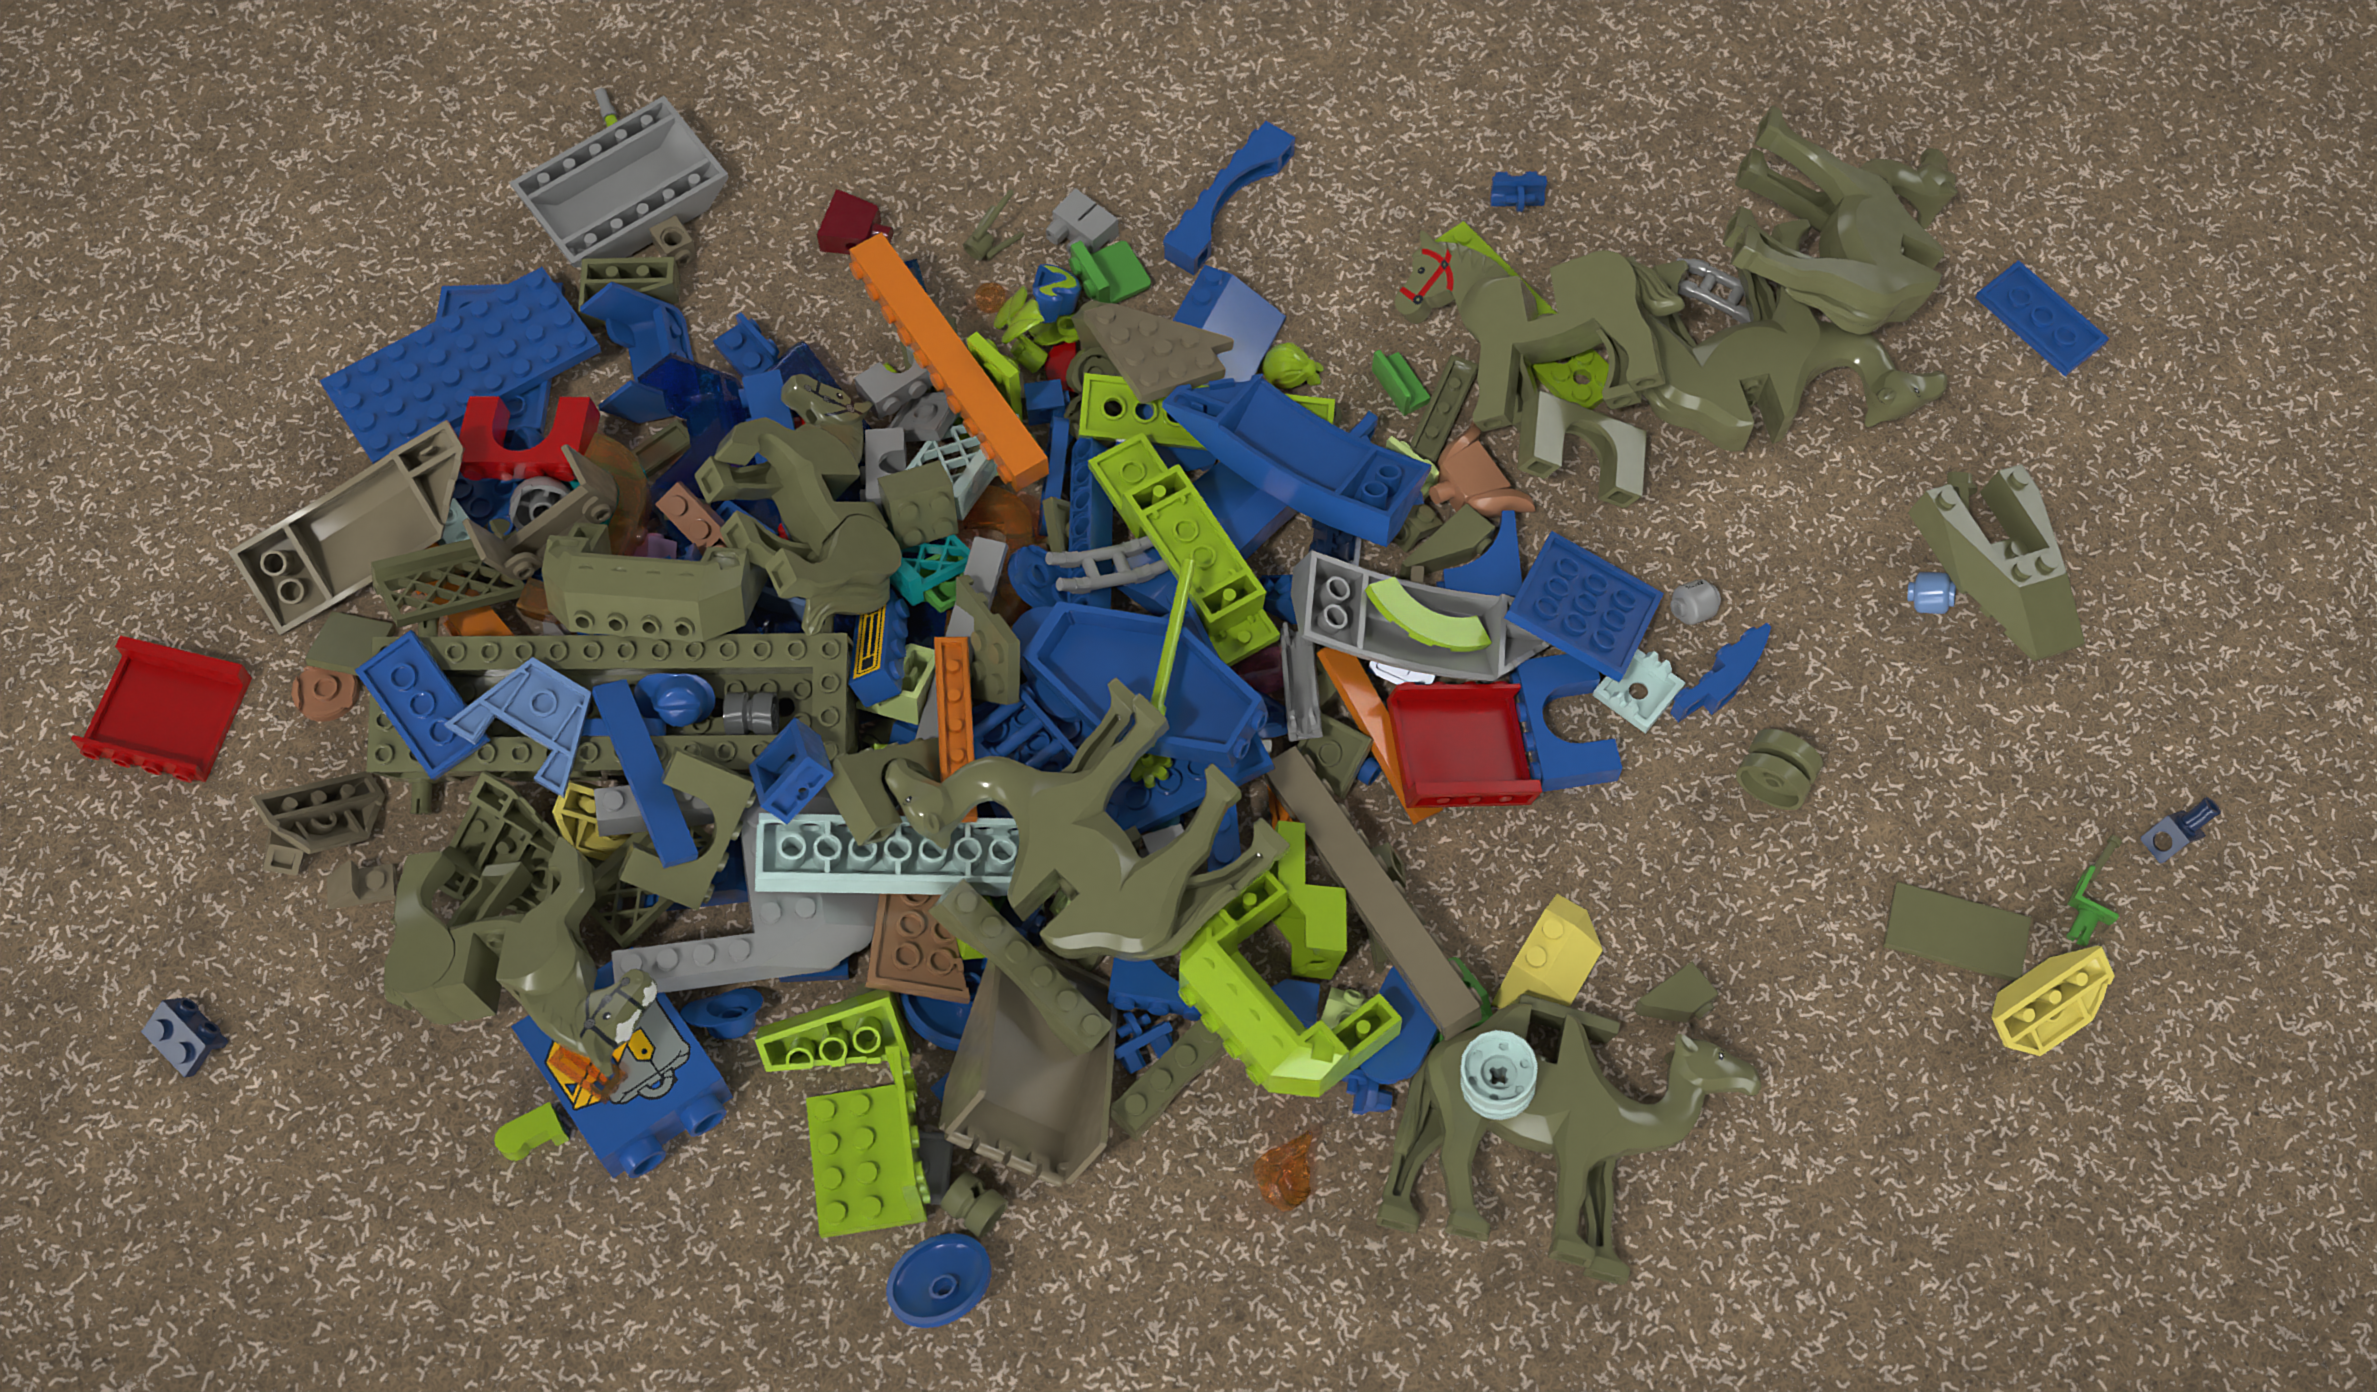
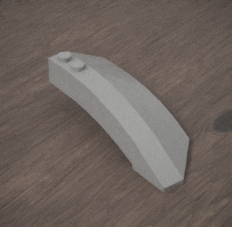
M1313 550L1293 567L1291 599L1300 638L1362 659L1424 674L1459 679L1495 681L1551 645L1504 618L1514 597L1503 593L1500 596L1462 592L1396 578L1403 589L1414 600L1431 611L1445 616L1461 618L1477 615L1492 642L1485 649L1470 652H1453L1450 648L1437 645L1431 647L1409 637V632L1401 628L1394 621L1390 623L1379 612L1365 592L1368 585L1391 578V576L1373 572Z

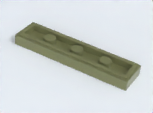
M1451 354L1409 445L1413 452L1422 459H1427L1436 465L1478 373L1479 364Z

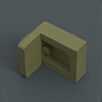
M1425 503L1413 505L1401 530L1393 540L1406 553L1413 549L1419 539L1433 535L1444 523L1436 516L1434 510Z

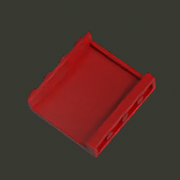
M120 635L115 645L122 655L84 737L72 735L71 740L80 749V754L89 759L99 760L100 757H104L125 768H130L131 764L141 766L143 770L154 775H161L162 772L170 773L176 779L186 783H192L193 779L206 782L252 677L242 664Z
M1474 681L1449 685L1445 682H1434L1429 685H1416L1413 682H1404L1396 685L1387 698V706L1406 808L1531 805L1542 793L1540 780L1530 779L1514 702V696L1521 689L1520 684H1507L1505 681L1477 684Z

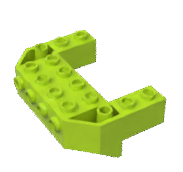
M1268 870L1253 881L1238 897H1235L1214 914L1181 948L1179 965L1180 990H1178V993L1188 1007L1195 1006L1202 1014L1200 1019L1204 1026L1211 1033L1217 1032L1224 1040L1223 1046L1227 1053L1235 1060L1239 1057L1247 1067L1245 1071L1255 1085L1259 1086L1262 1084L1271 1093L1320 1097L1400 1034L1402 1018L1383 996L1378 993L1330 1030L1321 1019L1307 1030L1238 951L1239 943L1287 908L1288 891Z

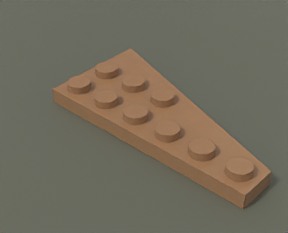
M900 807L897 813L899 816H905L902 807ZM879 894L865 987L969 1004L970 994L969 989L966 988L963 974L964 966L959 955L956 937L928 912L942 895Z

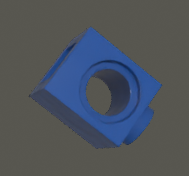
M1061 379L1024 384L1029 426L1050 423L1052 416L1064 418L1065 409L1070 403L1068 390L1062 391Z

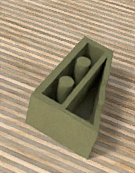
M674 257L582 259L578 312L588 330L606 325V323L601 319L582 313L580 306L611 281L671 305L679 303L680 274Z

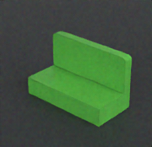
M1381 350L1374 352L1372 371L1403 416L1429 403L1431 397L1399 352L1385 357Z

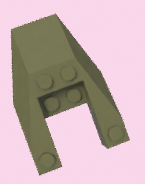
M2022 464L1998 470L1980 491V494L2010 538L1993 544L1989 543L1951 484L1925 491L1909 510L1908 514L1956 588L1962 594L1969 593L1981 605L1979 610L1987 618L1994 617L2007 629L2004 634L2034 662L2085 644L2068 574L2040 490Z

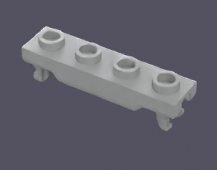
M1288 622L1283 623V628L1280 629L1281 655L1289 741L1323 737L1315 642L1300 638L1299 631L1294 632L1288 627Z

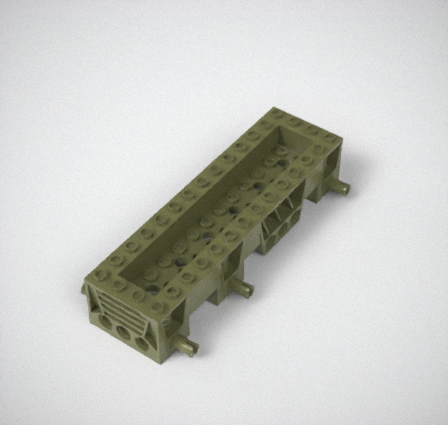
M835 614L827 617L825 624L823 622L821 631L813 636H807L806 633L721 634L704 642H686L674 639L655 640L648 637H620L617 635L438 636L440 617L418 622V637L467 706L532 657L589 690L591 693L593 686L626 679L634 696V688L639 680L649 674L687 673L695 674L705 679L713 688L715 701L724 700L727 692H747L751 699L754 694L759 692H776L779 703L782 700L790 699L795 705L794 712L790 716H780L777 735L795 717L821 735L829 761L841 753H847L848 755L859 753L860 709L856 708L859 698L849 686L854 642L847 633H834ZM372 637L371 658L400 637ZM370 693L366 772L383 776L395 782H408L412 784L410 814H432V786L436 783L462 781L463 776H480L484 770L499 779L510 782H536L533 778L552 751L495 717L485 731L491 741L434 781L428 776ZM592 696L593 712L586 719H602ZM710 713L701 722L688 726L677 727L667 724L666 736H650L664 770L676 746L738 773L751 774L749 765L777 735H755L752 730L748 735H726L723 716L717 718L713 717ZM581 736L569 780L607 781L608 775H625L610 736ZM792 754L789 759H793L795 755Z

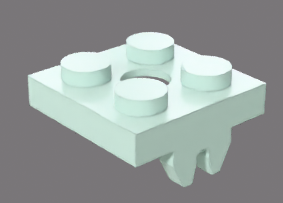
M1637 649L1621 681L1618 683L1606 676L1594 690L1593 696L1646 734L1672 703L1675 695L1684 688L1685 682L1671 673L1672 667L1668 660L1662 663L1658 661L1657 652H1648L1646 655ZM1635 683L1643 684L1647 688L1648 695L1644 699H1635L1630 695L1629 687Z

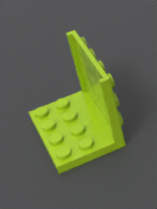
M899 1045L885 1047L886 1057L895 1084L806 1098L818 1226L821 1238L928 1222L926 1204L931 1203L929 1183L926 1181V1174L923 1171L919 1155L920 1139L915 1118V1101L919 1100L917 1082L914 1079L909 1056H902Z

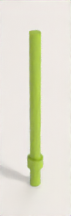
M1184 559L1182 562L1150 701L1164 717L1167 709L1164 702L1196 562L1191 559Z

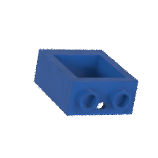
M795 717L749 765L760 806L785 824H788L834 776L821 735ZM792 754L795 755L793 759H789ZM801 787L806 788L804 792L798 791Z

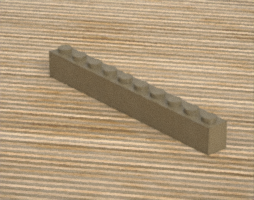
M1294 746L1272 759L1275 769L1263 774L1265 782L1292 821L1305 823L1306 841L1338 887L1346 888L1347 900L1444 1039L1448 1041L1482 1020L1480 1006L1483 1005V1001L1474 987L1467 988L1461 979L1464 975L1458 964L1453 959L1450 961L1446 959L1442 953L1445 950L1438 936L1434 932L1429 935L1423 926L1426 923L1421 912L1416 906L1410 908L1405 901L1407 895L1401 884L1397 880L1392 882L1387 876L1388 868L1379 854L1373 856L1368 849L1370 843L1366 835L1360 828L1358 830L1353 828L1350 823L1352 821L1350 813L1342 803L1336 804L1332 798L1334 792L1325 778L1319 780L1314 772L1317 769L1308 754L1302 756L1297 747Z

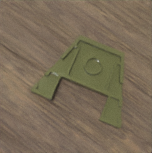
M968 574L956 577V605L974 617V632L971 634V643L974 648V662L971 663L970 667L971 698L1005 705L1019 702L1020 640L999 613L993 615L990 612L987 597L983 592L976 593L970 586L973 585L974 581Z

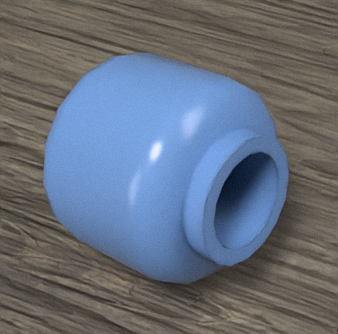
M1920 572L1916 576L1915 582H1909L1907 600L1914 601V608L1919 613L1944 614L1948 611L1949 607H1954L1956 586L1947 573Z

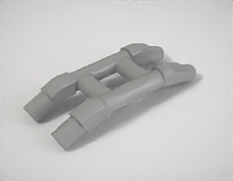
M1677 258L1676 261L1684 260L1687 262L1689 273L1704 277L1699 287L1696 283L1682 280L1678 285V294L1689 298L1693 297L1732 316L1733 319L1740 323L1751 322L1748 309L1740 304L1738 305L1742 296L1745 295L1740 279L1710 266V263L1703 260ZM1715 282L1732 289L1727 300L1710 292Z
M1147 535L1139 539L1135 538L1122 542L1119 545L1087 551L1048 552L1045 557L1048 565H1057L1061 568L1083 566L1087 577L1058 578L1056 581L1058 591H1068L1072 594L1090 593L1092 590L1129 583H1143L1169 570L1163 559L1131 570L1126 558L1141 554L1144 550L1154 546ZM1113 559L1118 573L1101 576L1095 562Z

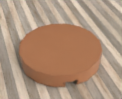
M306 666L303 669L304 672L299 678L297 676L293 682L291 695L294 705L306 718L317 722L332 721L343 717L353 708L359 698L360 685L357 676Z

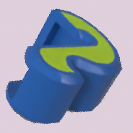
M1038 265L1033 283V295L1036 297L1040 313L1044 318V321L1040 323L1044 324L1055 322L1058 316L1072 314L1076 310L1082 289L1079 280L1075 276L1056 265Z

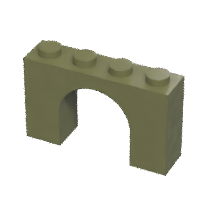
M1538 391L1523 404L1517 469L1542 479L1547 478L1562 466L1564 434L1577 435L1593 448L1599 460L1598 499L1621 508H1626L1641 498L1643 494L1647 431L1634 427L1630 423L1608 417L1604 413L1584 408L1578 403L1563 400L1552 393Z
M938 737L927 740L917 738L902 745L892 743L877 750L867 748L852 755L841 753L830 760L834 776L825 784V787L858 846L885 841L903 822L889 799L881 777H885L892 760L903 758L910 769L940 783Z
M675 746L661 777L662 782L704 801L714 815L713 833L707 844L698 851L697 860L668 868H663L657 851L632 841L618 875L619 880L698 911L701 903L707 904L712 896L715 885L711 881L716 871L722 872L729 857V853L725 852L730 839L735 841L739 836L743 826V821L739 819L744 808H751L757 792L754 789L752 778Z

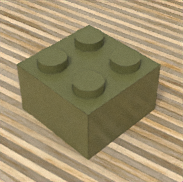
M940 460L877 478L883 518L888 525L886 529L891 532L900 550L959 533L952 482Z

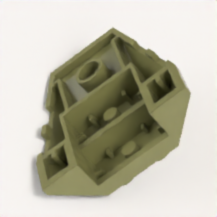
M484 770L468 798L472 802L450 845L442 851L456 866V871L439 890L455 899L465 901L478 886L486 865L521 861L534 876V879L523 894L510 902L506 908L515 910V914H525L545 899L548 880V858H551L557 839L560 836L513 786Z

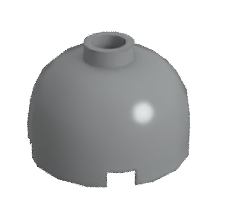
M536 476L526 479L515 488L511 496L509 509L511 522L518 531L569 494V489L561 481L548 476Z

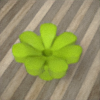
M1144 753L1133 766L1130 777L1134 782H1138L1143 778L1145 787L1152 788L1155 786L1156 777L1161 781L1168 778L1169 773L1165 768L1171 767L1173 761L1170 757Z

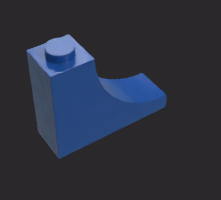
M1515 510L1501 512L1498 536L1487 552L1466 565L1443 569L1441 581H1436V587L1500 596L1503 593L1515 598L1522 585Z

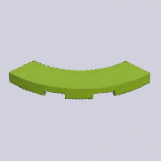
M1395 576L1370 584L1365 589L1372 603L1390 623L1394 621L1401 628L1409 632V637L1431 647L1437 645L1450 648L1453 652H1470L1485 649L1492 643L1477 615L1461 618L1445 616L1431 611L1414 600L1403 589Z

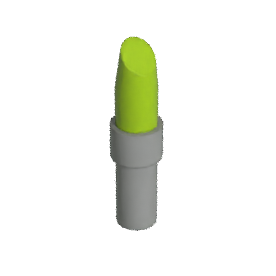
M597 89L595 96L600 106V113L603 121L609 127L618 122L614 106L611 105L606 89Z

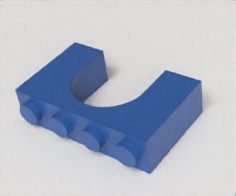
M1569 654L1528 659L1515 667L1514 672L1509 675L1510 684H1520L1521 689L1517 692L1519 703H1516L1518 721L1524 722L1526 732L1523 733L1525 751H1531L1533 762H1530L1531 779L1540 780L1542 792L1618 781L1623 768L1615 739L1587 743L1566 742L1551 733L1543 719L1542 710L1553 700L1594 693L1600 682L1599 671Z

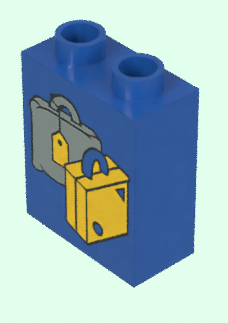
M611 960L597 970L598 975L594 982V991L615 984L613 962ZM664 992L657 993L655 1001L640 1019L631 1039L613 1052L611 1063L614 1074L609 1078L605 1077L595 1067L589 1057L566 1050L554 1042L537 1026L530 1015L511 1026L613 1179L626 1171L630 1178H637L648 1173L665 1158L666 1151L662 1147L663 1144L685 1129L692 1137L702 1135L718 1125L726 1116L727 1111L722 1104L733 1096L723 1077Z

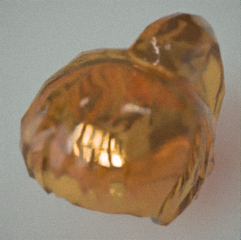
M1310 1130L1283 1146L1269 1149L1254 1164L1253 1170L1261 1196L1267 1203L1283 1212L1295 1210L1312 1193L1310 1187V1166L1307 1159L1313 1138V1133Z

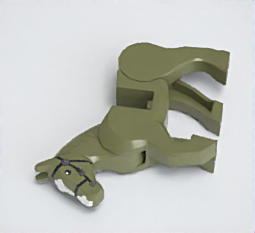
M798 374L791 376L782 386L781 400L785 405L795 410L806 424L796 430H791L767 417L739 423L719 443L715 456H710L695 473V478L707 503L734 499L750 501L769 499L775 501L780 513L782 526L789 541L778 537L767 530L756 519L740 511L733 513L722 526L720 532L728 548L748 549L749 562L767 570L780 598L788 599L796 596L806 598L802 629L807 636H813L821 631L823 622L830 615H863L872 613L884 606L890 599L889 577L900 567L902 555L897 541L891 532L886 529L888 525L874 502H835L860 476L858 464L861 461L864 448L862 420L870 411L873 403L870 400L864 403H855L842 390L825 385L807 375ZM757 452L768 460L764 463L746 466ZM728 463L743 465L746 467L737 468L729 465Z
M558 837L552 856L548 858L547 892L544 901L525 914L503 916L499 915L510 902L523 894L534 879V876L521 861L486 865L478 886L456 910L448 924L445 925L434 915L432 899L437 890L454 874L456 866L441 851L408 855L404 863L403 874L397 886L393 918L390 919L391 924L395 925V938L384 963L385 977L383 985L387 1001L406 1010L414 1008L433 1024L449 1025L463 1019L471 1021L497 1015L503 986L524 1006L537 1026L554 1042L566 1050L589 1057L591 1062L605 1077L609 1078L614 1074L611 1063L613 1052L631 1039L640 1019L655 1001L658 991L655 980L647 972L640 969H631L617 983L594 991V982L598 973L595 963L581 939L579 923L595 901L593 881L595 868L587 858L563 837Z

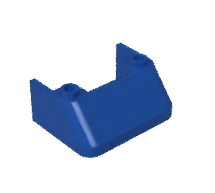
M612 281L580 306L582 313L605 321L607 334L612 342L628 348L634 375V381H628L598 405L600 411L635 423H644L690 413L701 405V393L686 321L677 307Z

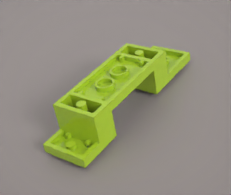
M1143 432L1088 460V468L1135 538L1139 539L1146 535L1148 536L1177 581L1183 560L1191 559L1196 562L1188 597L1219 658L1227 666L1230 667L1279 640V631L1263 609L1266 596L1265 589L1179 464L1168 469Z

